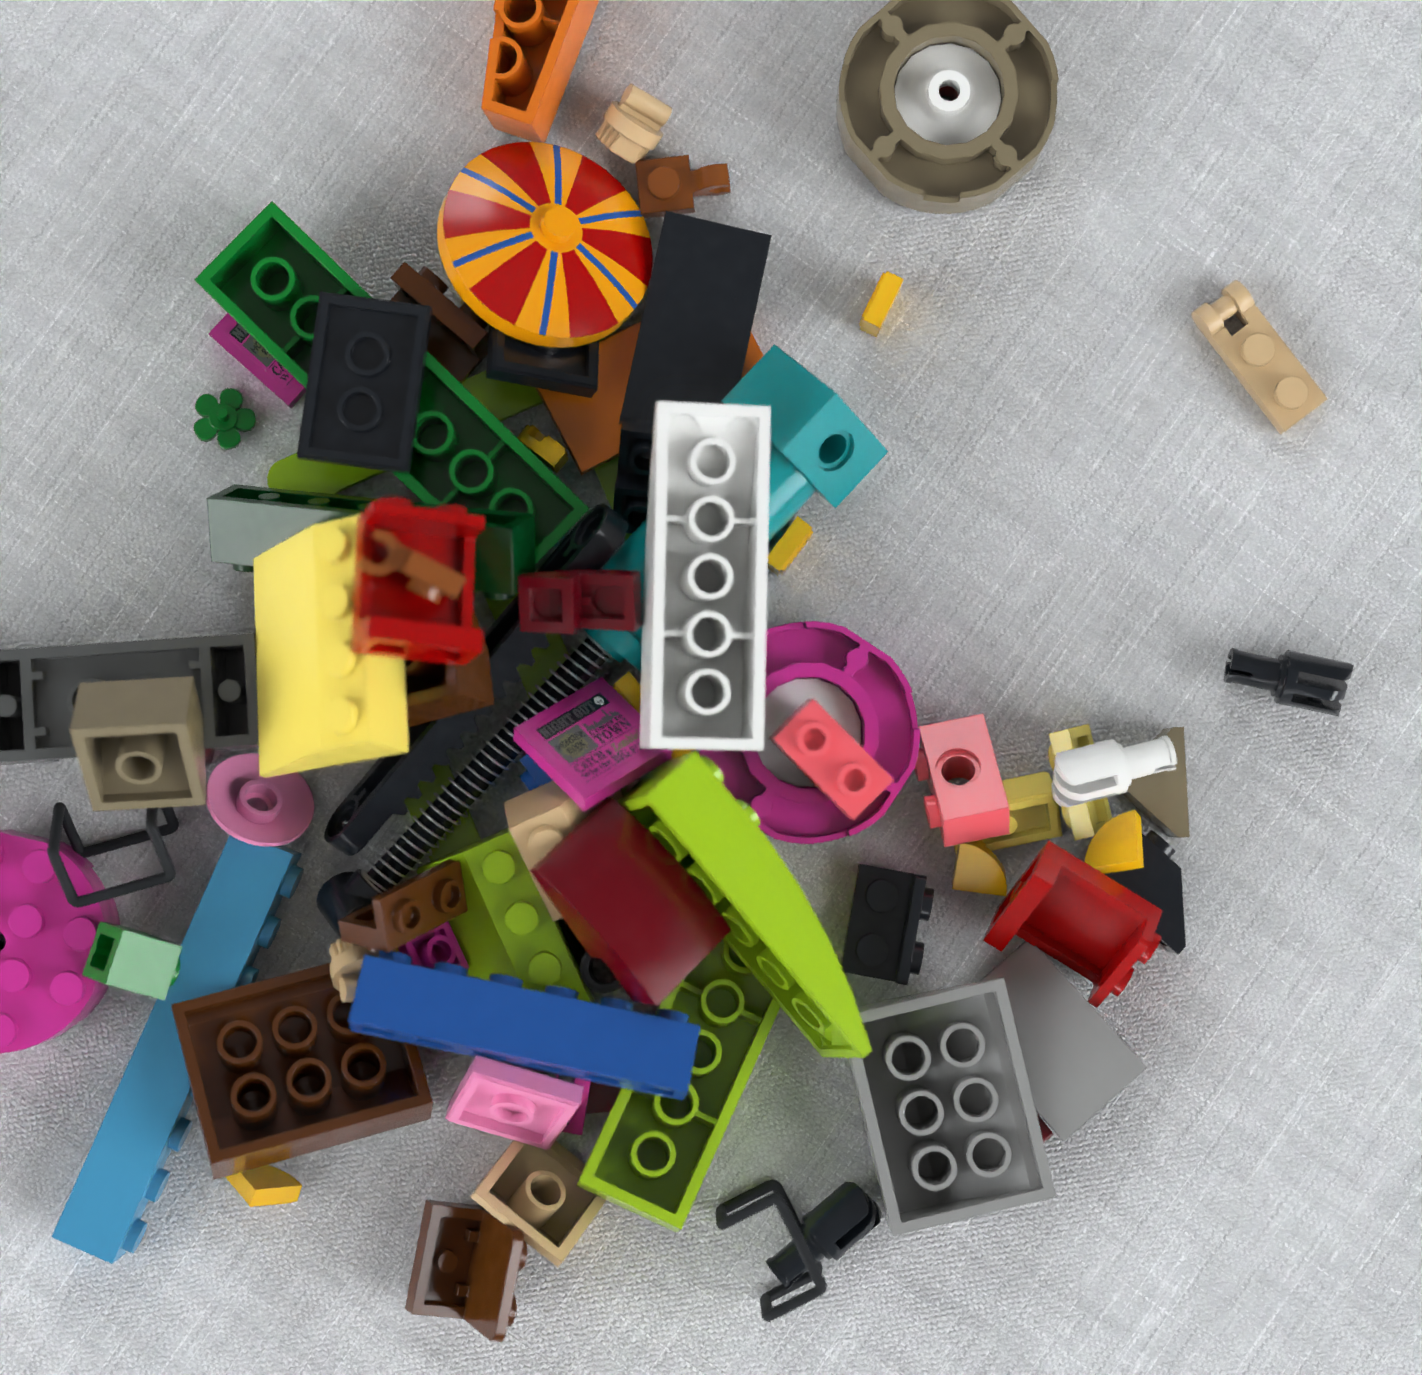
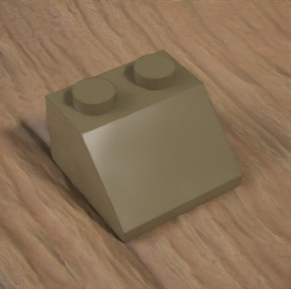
M193 676L79 683L70 733L93 811L206 805L207 789L203 715Z

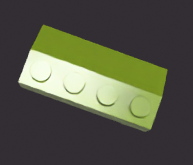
M508 828L418 867L416 872L420 874L448 859L459 861L461 864L468 911L448 922L469 965V968H467L468 977L489 981L490 974L508 975L521 979L523 981L522 988L544 992L545 987L548 985L560 986L577 991L579 993L577 1000L596 1003L590 988L581 979L580 967L559 920L553 922Z

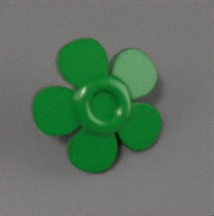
M232 388L223 390L220 394V404L211 394H203L197 399L195 409L198 415L203 417L197 420L193 427L198 439L208 442L217 435L219 446L225 450H230L238 447L241 443L238 430L249 432L254 429L256 424L255 413L251 409L241 408L243 396L238 390Z

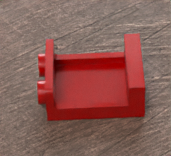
M402 497L379 498L362 512L357 518L351 653L465 666L483 652V629L473 628L472 625L475 540L485 529L484 516L468 514L466 508L458 505H439L433 509L412 506L410 500ZM375 530L386 531L393 535L403 546L415 550L467 577L457 598L450 599L442 595L438 604L407 589L406 586L411 578L399 571H391L385 575L374 576L361 570L357 565L360 558L367 559L373 564H382L388 557L387 547L382 542L376 541L371 537Z
M1048 840L997 907L983 941L1001 952L1014 935H1017L1033 946H1037L1044 953L1093 983L1088 1002L1098 1008L1110 993L1115 996L1121 994L1134 972L1132 966L1136 961L1146 964L1156 951L1161 941V935L1155 931L1163 910Z

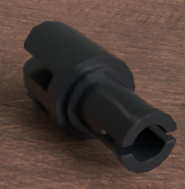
M1231 648L1228 654V659H1231V662L1226 661L1224 682L1269 690L1271 696L1274 697L1275 702L1278 704L1339 716L1342 706L1339 700L1345 697L1348 686L1345 681L1350 679L1354 665L1287 650L1284 655L1281 654L1276 659Z
M845 1182L813 1210L802 1217L804 1223L801 1225L803 1229L801 1233L816 1263L824 1257L828 1260L833 1257L838 1261L845 1255L847 1250L881 1222L882 1212L878 1204L856 1183ZM793 1240L772 1258L766 1260L771 1271L787 1289L791 1288L793 1283L808 1271Z

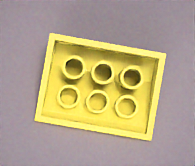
M361 514L312 525L253 558L259 776L273 777L409 752L405 659L351 653L357 518Z

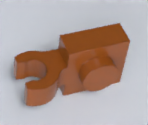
M689 155L640 160L635 163L640 213L644 219L664 217L666 211L678 214L695 213L694 197L731 193L727 164H712L691 171Z
M375 530L371 537L376 541L382 542L387 547L388 557L382 564H373L367 559L360 558L357 565L361 570L374 576L385 575L391 571H399L411 578L406 586L407 589L438 604L442 595L450 599L457 598L467 577L415 550L403 546L393 535L386 531Z

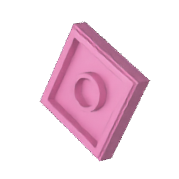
M476 1055L449 1101L445 1119L453 1123L548 1150L580 1106L584 1087Z

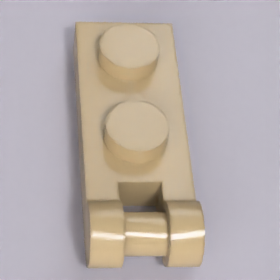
M1234 280L1221 290L1222 297L1211 305L1203 303L1191 313V316L1205 338L1281 435L1328 398L1257 308L1246 287L1241 282ZM1235 314L1244 327L1231 336L1224 326V321Z

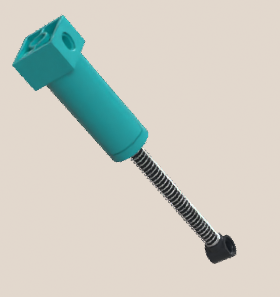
M775 344L722 400L724 404L771 406L768 542L815 492L836 508L888 453V450L835 391ZM647 519L600 569L640 571L642 618ZM642 626L636 631L584 629L587 638L584 641L578 638L581 643L577 649L571 646L574 652L570 656L564 654L566 660L563 664L557 661L559 668L555 672L549 669L552 673L551 677L548 680L542 677L545 683L541 687L535 685L538 690L534 695L528 692L531 698L526 703L521 700L523 706L519 711L513 708L516 714L512 718L506 716L509 721L505 726L499 723L502 729L497 734L492 731L494 737L491 741L484 739L487 745L483 749L477 746V749L480 751L476 757L470 754L473 760L469 764L463 762L465 769L462 772L457 769L456 773L458 776L454 780L448 777L451 782L448 787L441 785L444 791L440 795L434 793L437 798L433 803L427 800L430 806L426 810L420 808L422 814L419 818L412 816L415 822L411 826L405 823V826L408 828L405 833L398 831L401 837L397 841L391 839L393 846L390 849L384 846L386 853L383 856L376 854L379 860L376 864L369 862L372 868L368 872L361 869H356L355 872H342L331 877L323 884L317 895V907L340 939L338 920L371 904L376 895L398 885L399 881L402 883V878L410 879L409 871H418L416 863H425L424 855H432L431 847L439 848L438 840H446L445 832H454L452 825H461L459 817H468L467 809H475L474 801L482 802L481 794H489L488 786H497L495 779L504 778L502 771H511L510 763H518V754L526 755L525 751L514 741V728L578 691L583 685L590 684V677L598 678L596 673L598 669L605 670L603 665L605 661L612 663V660H617L619 663H622L626 659L641 672Z

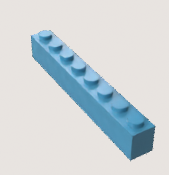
M229 835L182 941V950L179 956V975L175 983L169 987L165 1001L157 999L52 1234V1238L111 1264L125 1255L126 1251L132 1254L136 1251L148 1225L147 1222L140 1220L149 1200L155 1203L158 1201L169 1179L170 1172L164 1170L163 1167L170 1151L173 1149L178 1152L181 1149L192 1126V1121L185 1117L193 1102V1094L171 1004L256 982L259 969L253 967V963L260 948L269 949L277 935L282 919L276 917L275 914L283 896L290 899L300 883L304 869L297 866L302 853L283 845L275 847L256 846Z

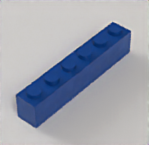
M379 951L378 957L364 955L348 1021L350 1031L472 1057L479 1055L510 1065L682 1101L688 1093L701 1025L688 1023L689 1015L669 1009H656L655 1016L634 1012L633 1003L611 997H602L600 1004L577 1000L579 995L577 991L560 986L548 985L545 987L544 992L522 988L523 981L521 979L503 974H490L489 981L468 977V969L446 962H435L433 969L411 965L412 957L394 951Z

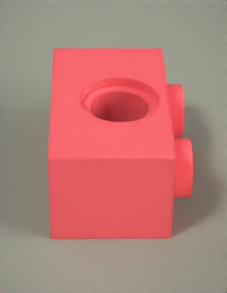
M807 699L768 738L849 819L854 820L894 780L814 699Z
M984 714L919 726L920 748L914 771L918 782L924 780L928 782L931 795L923 796L925 813L929 828H940L944 847L1009 834V804ZM953 778L969 780V782L962 785H954L948 781Z

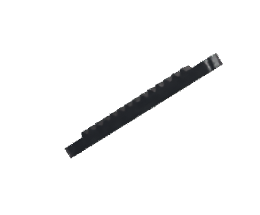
M604 503L596 505L585 514L537 572L600 570L623 542L628 530V521ZM519 594L483 635L489 651L493 695L497 699H504L507 696L503 688L505 681L516 683L520 681L521 677L517 671V667L520 664L532 666L535 663L531 650L534 647L547 649L550 645L545 636L546 633L520 631ZM487 706L408 727L409 752L380 757L331 816L324 832L326 842L346 855L353 856L367 845L392 814L406 815L408 809L405 799L407 797L419 799L422 796L418 783L420 781L434 782L436 776L432 767L435 764L447 766L450 763L446 750L448 748L462 749L464 743L460 734L463 731L475 733L479 728L474 717L477 714L490 716L493 712L491 707Z

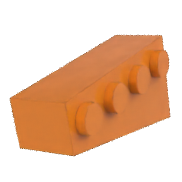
M599 0L494 1L493 10L496 13L493 38L490 39L481 107L494 129L532 142H546Z

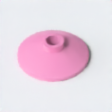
M245 753L225 759L214 768L207 781L206 803L213 819L228 834L245 843L263 847L288 844L299 838L307 830L313 818L314 798L304 778L298 772L267 778L259 776V754Z

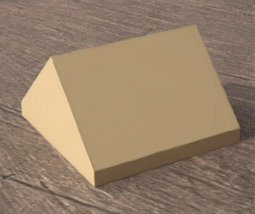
M513 1140L470 1196L503 1224L520 1228L524 1233V1241L556 1267L562 1264L606 1201L576 1186L586 1164L557 1141L554 1142L550 1149L546 1150Z

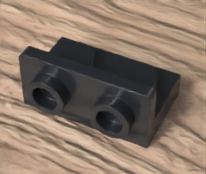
M858 864L840 964L843 972L893 981L901 985H908L910 974L919 975L923 960L924 943L916 941L919 920H929L934 897V889L925 887L927 876Z

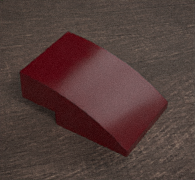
M606 798L530 870L590 957L605 961L633 1002L657 1006L731 931V928L716 907L680 863L633 815L613 798Z

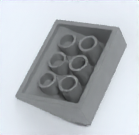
M1004 977L858 1006L872 1051L865 1058H848L887 1224L893 1236L1057 1197Z

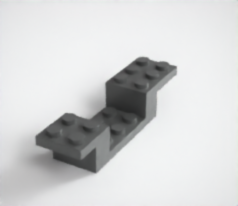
M255 633L0 650V765L56 762L59 759L78 758L70 733V726L79 683L193 676L203 715L204 748L214 750L259 748Z

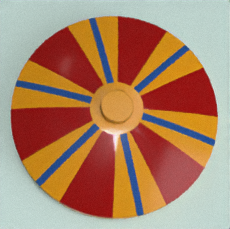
M515 142L491 148L472 159L459 172L449 188L439 211L437 222L438 249L443 267L454 289L471 310L485 322L520 341L544 347L568 348L601 340L613 333L630 317L647 290L652 272L653 253L649 231L643 215L640 213V209L628 191L614 176L596 162L570 149L542 142Z

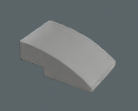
M1024 941L980 981L1004 977L1036 1112L1062 1141H1066L1147 1067L1039 948Z

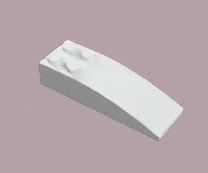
M657 401L655 404L644 568L639 748L764 751L771 406Z

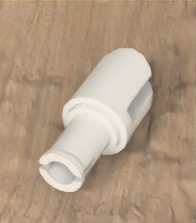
M1167 735L1127 747H1122V745L1110 739L1059 752L1056 754L1054 762L1055 767L1051 787L1053 800L1060 806L1071 807L1125 793L1132 779L1166 770H1175L1177 757L1173 743Z

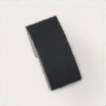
M623 417L613 510L628 521L627 533L633 534L647 519L654 421Z

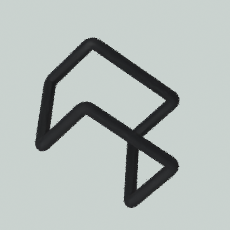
M57 802L53 808L47 854L68 903L73 907H83L172 881L175 878L176 870L162 836L176 832L179 827L173 807L161 808L168 824L157 826L158 808H147V830L84 847L66 805L62 802ZM62 826L72 849L84 858L151 840L164 872L78 896L59 854Z
M772 1179L722 1203L716 1208V1226L718 1229L724 1230L775 1204L808 1270L793 1283L791 1288L787 1289V1287L781 1284L761 1296L762 1319L766 1322L775 1320L820 1297L825 1293L827 1287L822 1275V1264L820 1261L816 1263L801 1233L803 1231L802 1224L783 1186L779 1181ZM770 1191H773L772 1194H769L727 1216V1213L745 1205L746 1203ZM812 1281L814 1282L815 1286L772 1308V1301Z

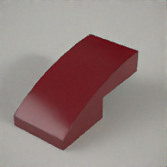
M564 570L523 573L518 576L521 632L575 634L581 628L636 631L642 626L641 574L638 570Z

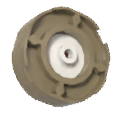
M891 0L857 30L845 54L836 100L838 130L845 151L884 197L906 208L932 214H956L989 205L1033 168L1050 136L1056 119L1057 83L1059 80L1054 55L1047 40L1011 0Z

